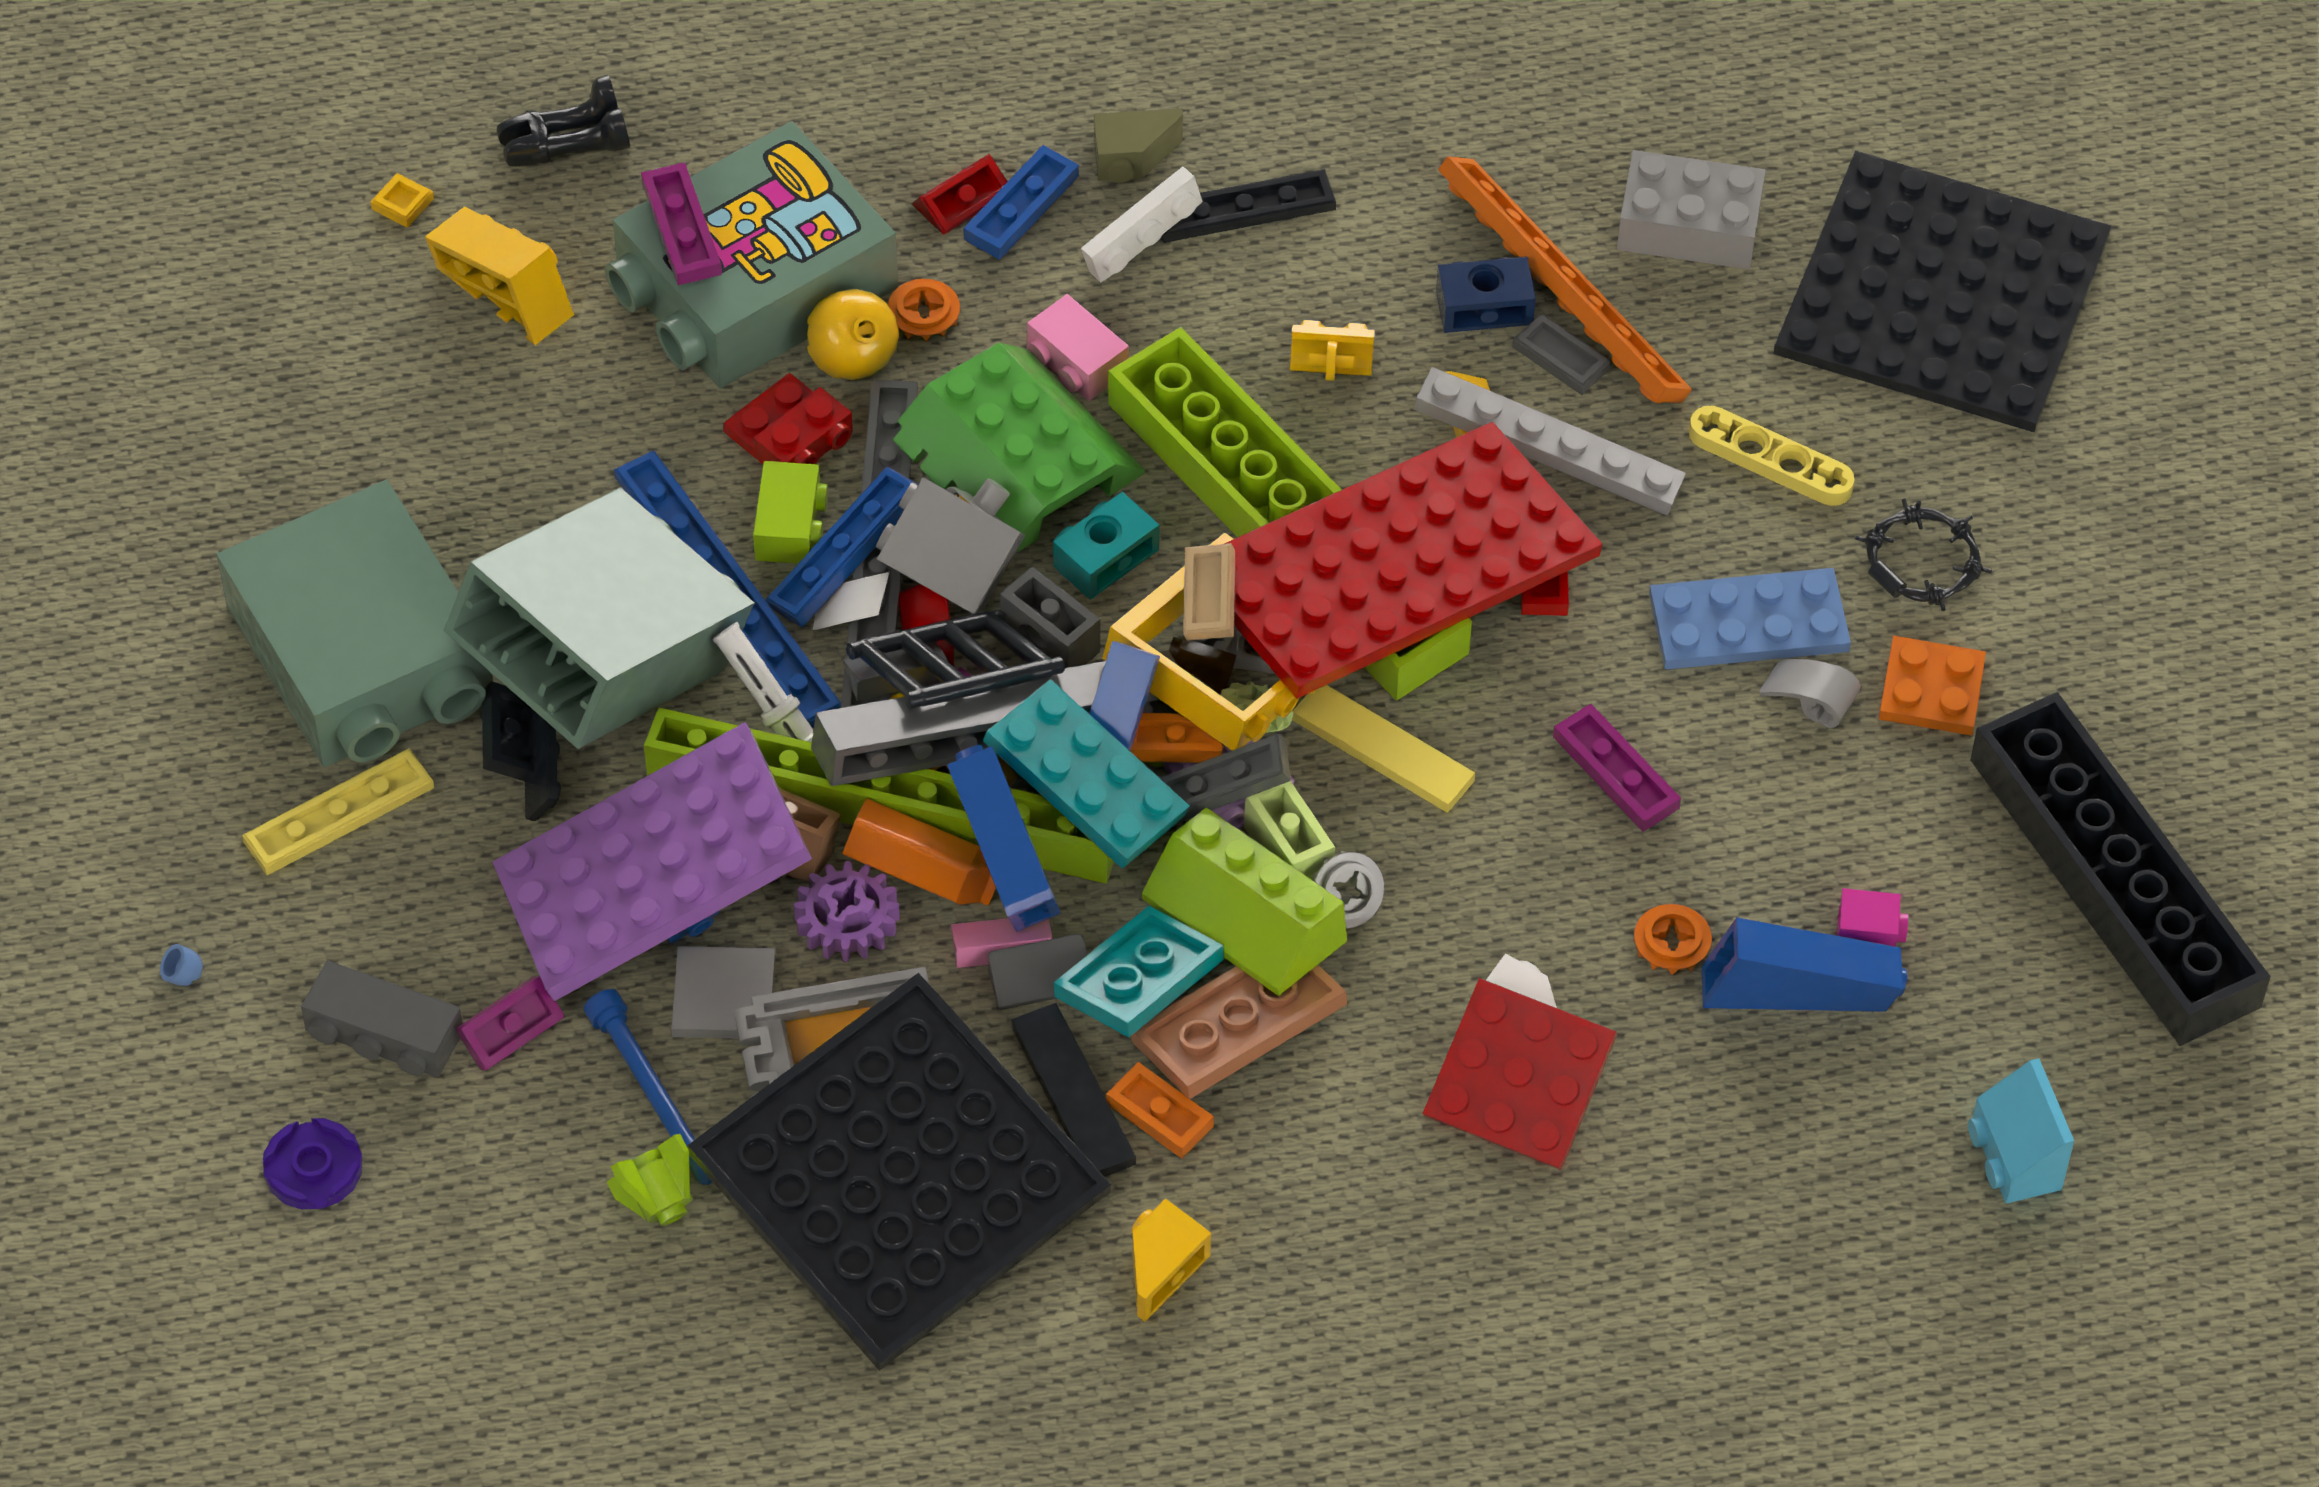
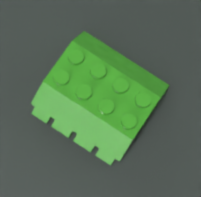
M1000 342L928 383L897 420L901 425V430L893 438V441L914 463L920 462L929 454L919 468L934 484L945 490L952 486L955 487L957 484L956 488L974 497L987 478L994 480L1010 493V496L995 515L1005 524L1025 534L1016 552L1021 551L1039 539L1043 517L1096 485L1110 497L1145 473L1144 468L1029 349Z

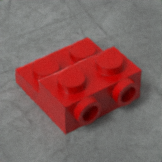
M789 372L723 423V432L762 464L764 461L817 464L818 459L829 450H838L849 441L853 433L852 412L822 387L813 392Z

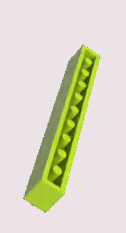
M658 707L644 743L647 776L738 725ZM750 728L778 788L840 813L839 822L853 825L866 798L979 846L951 774L924 769L831 786L811 749L812 742ZM1010 788L1043 869L1107 884L1114 861L1042 795Z

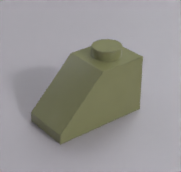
M1182 108L1094 114V148L1098 181L1111 180L1115 183H1124L1131 179L1143 178L1183 141Z

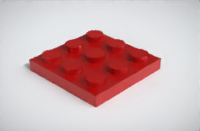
M1479 978L1422 1114L1425 1117L1561 1170L1611 1052L1617 1033L1599 1024Z

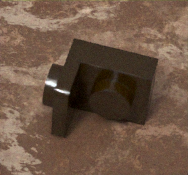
M1184 635L1182 639L1173 637L1169 652L1179 667L1219 695H1221L1223 689H1226L1237 655L1192 640L1187 641Z

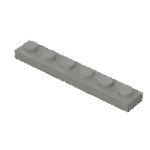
M1431 367L1413 407V410L1466 432H1470L1493 421L1523 456L1666 516L1670 512L1686 475L1685 472L1434 367Z

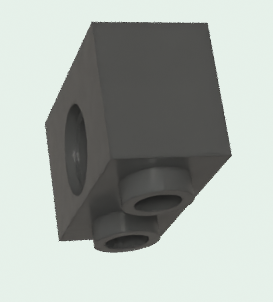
M1033 566L1000 593V610L1004 614L1005 622L1050 658L1061 657L1065 668L1086 665L1100 653V618Z

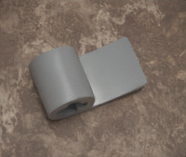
M1782 659L1776 664L1759 693L1762 697L1786 696L1799 698L1801 708L1807 718L1828 728H1835L1839 725L1857 697L1861 685L1854 674L1837 665L1807 659Z

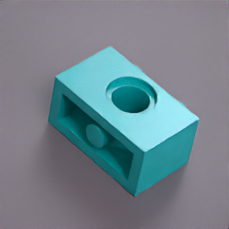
M1122 491L1111 500L1099 503L1094 507L1090 515L1076 525L1064 528L1056 536L1055 540H1053V567L1091 600L1159 551L1160 525Z

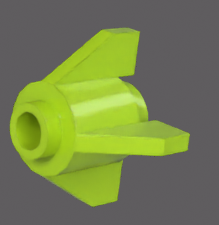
M680 1133L657 1146L658 1148L647 1151L633 1160L619 1161L610 1166L615 1176L608 1180L607 1184L615 1200L649 1223L658 1220L661 1226H666L681 1219L688 1213L685 1206L693 1199L690 1194L689 1150Z

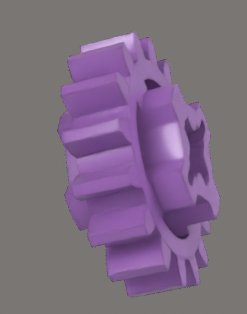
M845 861L843 871L836 872L831 864L825 865L826 876L821 878L819 875L811 873L809 875V887L799 886L798 902L794 903L797 933L799 936H807V947L810 950L822 945L824 958L829 959L837 951L841 952L843 962H848L851 952L858 951L859 955L866 959L868 958V947L873 945L875 948L883 950L885 948V936H895L896 921L900 920L899 903H897L895 887H887L886 875L884 873L872 878L870 866L865 864L859 872L852 871L851 862ZM815 914L819 915L820 921L827 923L826 927L818 921Z

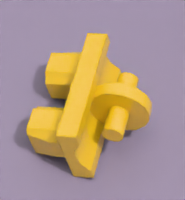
M1303 320L1301 325H1293L1290 370L1326 373L1325 380L1335 381V373L1372 376L1374 330H1367L1365 324L1349 323L1343 328L1325 327L1320 321Z

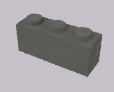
M328 960L301 1005L305 1030L316 1040L325 1044H333L334 1041L351 1046L359 1055L370 1060H377L379 1057L396 1062L402 1070L415 1076H421L423 1073L439 1078L460 1039L455 1029L463 1024L461 1009L458 1006Z

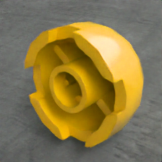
M859 289L834 292L818 302L808 316V353L817 367L832 378L847 380L868 378L884 368L897 349L899 330L896 316L889 305L874 293Z

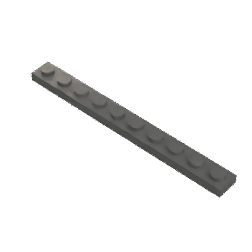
M872 380L861 494L886 467L910 479L912 460L893 441V438L901 430V425L897 420L918 396V382ZM876 547L854 570L853 580L889 572L879 615L849 622L847 644L897 631L902 573L879 561L877 557L881 550ZM844 669L841 708L884 701L891 698V693L856 701L846 670Z

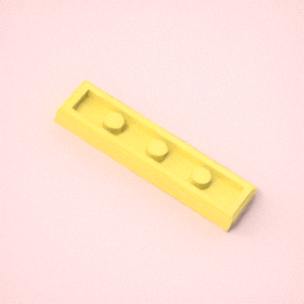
M1328 685L1317 689L1312 694L1308 693L1292 711L1294 713L1292 721L1447 813L1475 781V772Z
M408 748L243 834V842L265 874L269 875L432 790L434 782L411 749Z

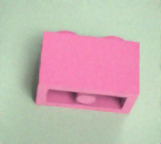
M1068 294L1027 322V349L1043 365H1047L1058 374L1060 382L1069 392L1074 393L1077 391L1088 401L1108 388V370L1129 358V346Z

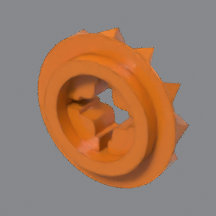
M933 279L908 281L899 286L892 293L888 301L890 309L896 316L898 330L904 331L907 339L917 335L922 336L927 342L931 335L938 334L945 337L950 326H957L960 312L958 296L952 288L940 281ZM921 300H925V305H928L930 311L929 317L924 319L920 317L918 312Z
M1664 904L1648 910L1640 917L1635 927L1633 941L1637 947L1638 958H1645L1649 961L1652 970L1661 967L1668 969L1671 975H1673L1680 969H1688L1692 972L1697 963L1701 960L1706 961L1712 943V934L1706 920L1695 910L1678 904ZM1670 926H1674V933H1677V939L1681 940L1675 951H1671V948H1668L1667 941L1664 940L1667 937V933L1670 932Z

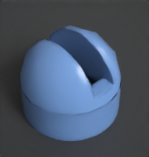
M179 944L172 945L165 952L160 965L161 978L177 986L192 984V981L200 978L203 970L200 955L192 949Z

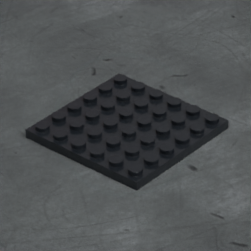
M1855 150L1779 333L1773 354L2035 433L2108 241L2112 225Z
M919 972L687 1145L690 1157L879 1371L1110 1193L1111 1189L1109 1181Z

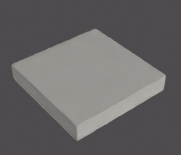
M678 946L671 1026L672 1037L739 1039L734 1011L741 1007L751 1006L752 996L773 993L775 948Z

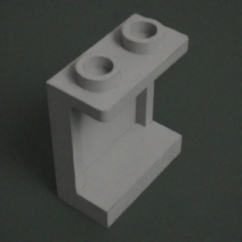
M924 477L919 485L912 482L900 501L899 507L904 509L897 524L894 526L889 523L877 542L876 548L881 550L877 559L973 614L982 612L1024 539L1025 534Z

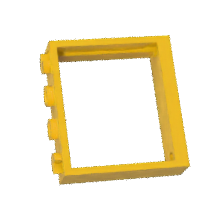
M1223 533L1210 545L1224 544L1233 540V538ZM1183 566L1110 627L1102 659L1106 661L1112 641L1159 655L1160 659L1149 692L1233 751L1245 746L1250 740L1253 742L1260 740L1272 721L1278 716L1284 718L1290 714L1299 698L1296 699L1283 682L1279 680L1242 711L1147 644L1184 614L1185 566Z

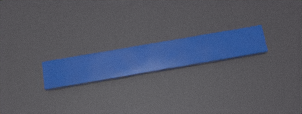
M652 450L614 469V477L626 493L652 515L664 520L676 536L718 572L729 576L738 585L739 589L754 602L742 632L760 658L765 662L787 696L792 694L793 697H797L800 702L798 708L810 726L814 728L816 712L841 708L840 700L656 452Z

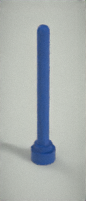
M606 989L593 995L584 1005V1012L594 1028L601 1029L603 1033H609L669 1135L672 1137L680 1133L687 1146L695 1138L626 1025L628 1019L626 1015L627 1006L616 989ZM689 1155V1168L696 1180L702 1185L711 1184L712 1180Z

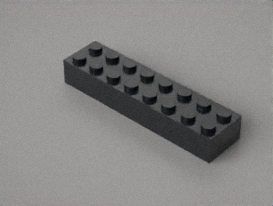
M2058 691L1977 727L1970 761L2179 1046L2262 1008L2271 976Z

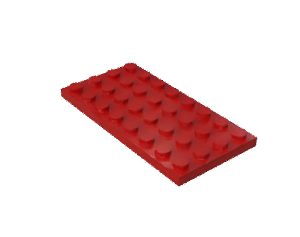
M1493 421L1224 543H1231L1235 549L1234 626L1296 699L1599 557L1603 545Z

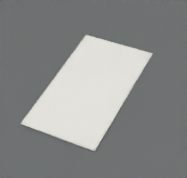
M889 572L842 583L815 613L813 630L879 615Z

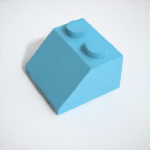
M2038 1058L2028 1061L1977 1097L1973 1117L1968 1120V1131L1973 1145L1976 1148L1982 1147L1987 1157L1985 1171L1988 1182L1992 1189H2000L2006 1204L2062 1190L2074 1145L2073 1136L2041 1061Z

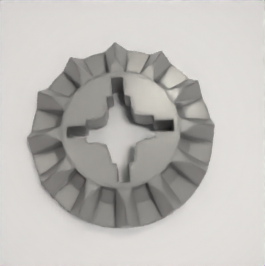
M1341 851L1340 854L1332 858H1324V865L1319 872L1312 874L1315 883L1340 899L1341 893L1336 890L1333 884L1339 881L1346 883L1351 876L1349 884L1355 887L1356 891L1360 892V896L1357 897L1353 894L1352 896L1344 895L1341 900L1344 902L1346 928H1353L1368 921L1378 910L1383 899L1384 880L1379 867L1372 859L1361 853Z

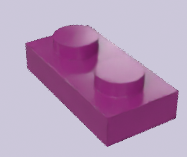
M534 975L455 1030L477 1066L481 1070H488L563 1019L565 1015L557 1002L553 1001L546 991L540 975Z

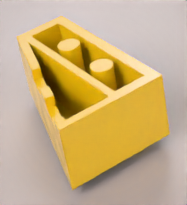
M465 206L425 236L437 269L476 300L482 295L490 299L501 308L496 315L507 323L514 318L523 325L527 332L526 339L532 344H538L574 316L556 267L558 259L554 251L546 243H538L524 236L517 229H510L495 222L490 216L486 214L481 215Z

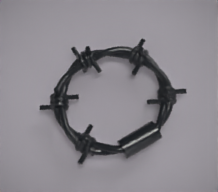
M1904 498L1902 499L1904 510L1884 519L1880 523H1876L1875 528L1868 531L1866 538L1856 535L1855 540L1865 542L1867 546V556L1871 564L1868 574L1894 598L1903 595L1914 601L1928 602L1929 605H1940L1941 611H1945L1944 599L1967 588L1974 580L1979 579L1982 571L1991 574L1992 569L1983 567L1981 564L1980 552L1971 532L1972 527L1968 524L1973 519L1972 515L1965 519L1957 520L1934 509L1920 508L1921 501L1919 500L1914 506H1908ZM1921 519L1945 522L1951 527V533L1954 534L1949 539L1950 543L1957 539H1964L1969 545L1970 557L1966 561L1964 568L1953 567V570L1963 574L1962 577L1950 588L1942 589L1941 586L1935 587V584H1929L1928 580L1924 581L1926 590L1907 588V584L1883 561L1877 560L1878 549L1882 547L1883 542L1894 543L1895 539L1884 535L1887 530L1898 521H1904L1905 525L1917 522L1919 529H1923Z

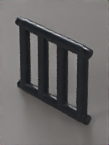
M1000 609L865 638L848 643L846 646L848 657L851 660L860 658L901 692L909 709L1045 679L1053 675L1062 674L1065 671V664L1061 657L1050 658L1007 624L1004 614ZM987 631L1026 663L1012 667L1006 666L970 637L969 634ZM945 640L985 673L966 677L927 644ZM904 650L942 681V683L922 686L887 657L885 653Z

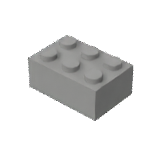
M1633 150L1620 217L1617 250L1750 269L1766 169Z

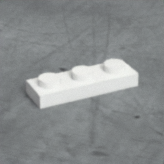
M1182 166L1081 247L1088 270L1098 281L1102 282L1111 275L1123 270L1131 259L1146 247L1155 244L1162 234L1181 219L1187 218L1194 212L1196 207L1203 202L1194 175Z

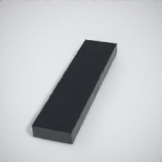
M1325 169L1201 192L1200 195L1203 202L1196 207L1190 216L1181 219L1162 234L1161 237L1163 243L1333 211L1336 210V200Z
M1057 1003L1011 1019V1028L1069 1139L1104 1177L1136 1165V1156Z

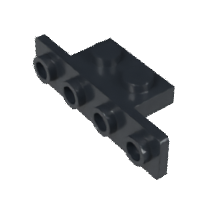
M491 681L484 688L486 696L482 703L483 769L524 781L525 818L530 821H537L549 808H553L556 805L561 792V784L557 781V760L560 753V745L556 741V729L506 685Z

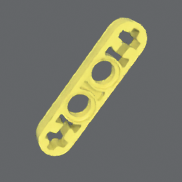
M1703 406L1692 414L1689 436L1698 447L1822 504L1837 506L1846 503L1851 498L1855 481L1854 473L1845 464L1720 407ZM1711 423L1718 425L1717 429L1713 428L1710 432L1702 430L1703 427H1708ZM1733 431L1731 442H1726V437L1729 438L1730 432ZM1744 441H1754L1759 443L1763 450L1756 454H1749L1742 451L1738 445ZM1793 459L1799 461L1804 468L1799 472L1791 473L1782 469L1779 464L1784 460ZM1812 469H1817V474H1813V480H1809ZM1833 479L1841 481L1840 484L1834 485L1833 488L1825 486V483H1830Z

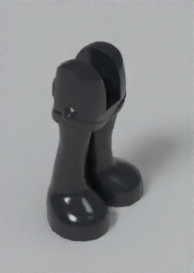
M609 75L597 77L593 80L590 98L582 104L559 110L526 111L523 114L501 122L496 128L497 137L500 143L505 146L503 149L505 161L510 167L539 163L545 164L549 162L550 158L566 153L595 150L619 151L630 148L625 121L620 108H618ZM589 127V128H586V129H583V130H579V131H575V132H571V133L560 134V135H551V134H554V133H557V132H561V131H566V130H572V129H578V128Z

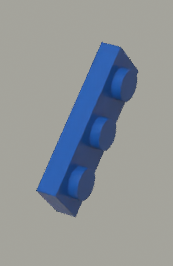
M1042 145L963 228L964 240L1000 260L1079 177V165Z

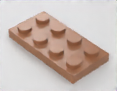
M1319 965L1279 996L1236 966L1163 1009L1131 1036V1040L1188 1099H1191L1346 1006L1347 995L1346 991Z

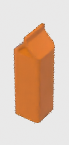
M866 798L853 824L842 855L957 904L979 902L985 905L990 904L996 886L980 846Z

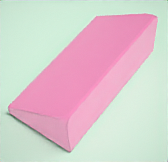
M1009 918L951 924L957 968L988 965V953L991 951L1053 939L1049 919L1016 932Z

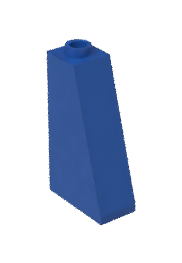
M975 745L960 751L955 755L956 761L947 764L1004 909L1016 932L1061 914L993 747L991 746L983 750L982 745Z
M1737 917L1701 967L1703 1008L1886 1012L1897 996H1902L1907 984V971L1905 968H1902L1900 947Z

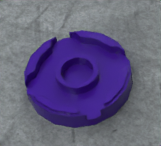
M311 1118L312 1122L302 1124L296 1121L286 1125L271 1138L263 1153V1174L270 1192L282 1203L301 1210L323 1209L339 1203L354 1190L362 1175L363 1157L355 1135L340 1123L325 1118Z

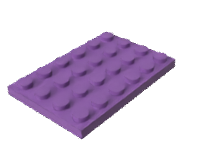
M744 722L494 860L493 864L545 989L553 1001H556L810 861L812 857L752 731Z

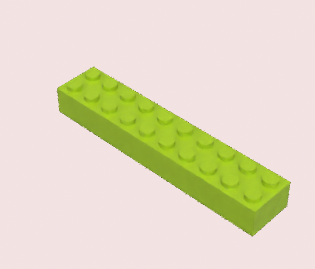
M1179 327L1108 370V405L1237 537L1342 490L1182 327ZM1467 618L1364 668L1397 701L1469 655L1472 621Z

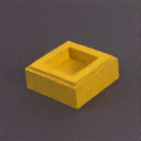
M396 173L370 201L371 209L408 228L434 200L432 190Z

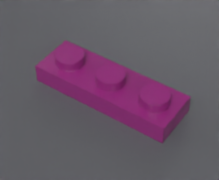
M685 162L641 172L642 186L677 285L722 275L721 262Z
M1591 703L1554 726L1553 738L1642 832L1680 809L1681 797Z

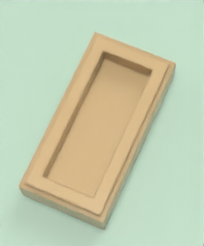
M1231 543L1185 547L1183 634L1187 641L1234 637L1235 549Z

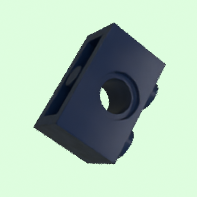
M1502 257L1496 260L1458 261L1451 264L1438 265L1436 294L1444 333L1527 326L1534 321L1536 298L1527 257Z

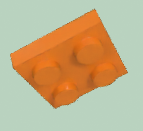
M1893 635L1879 720L1972 736L1986 651Z

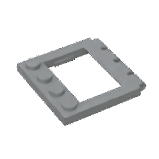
M926 967L752 996L751 1006L741 1007L734 1011L740 1044L742 1046L758 1045L748 1047L742 1051L750 1090H762L794 1066L785 1021L873 1007L918 972L929 983Z

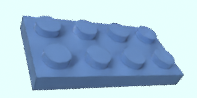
M1834 568L1650 585L1649 597L1664 669L1850 651L1851 641Z

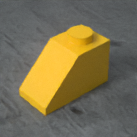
M1166 1198L1153 1211L1150 1209L1145 1210L1137 1218L1131 1230L1137 1316L1144 1322L1211 1256V1232Z

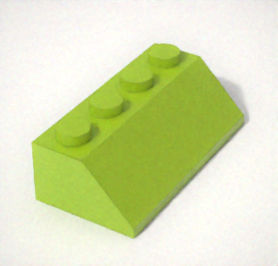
M1207 807L1172 833L1142 891V900L1156 910L1222 944L1224 958L1278 996L1347 942L1345 909L1342 900Z

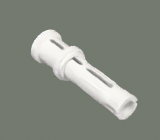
M738 622L717 634L712 640L721 649L739 678L764 711L761 714L763 718L761 721L765 727L771 726L777 735L812 742L813 729L798 708L800 705L797 697H793L792 694L788 696L785 694L765 662L760 658L740 629Z

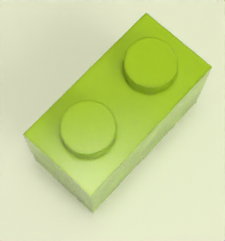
M764 461L753 533L755 561L798 564L823 537V521L817 520L818 511L826 512L828 484L820 483L819 465Z

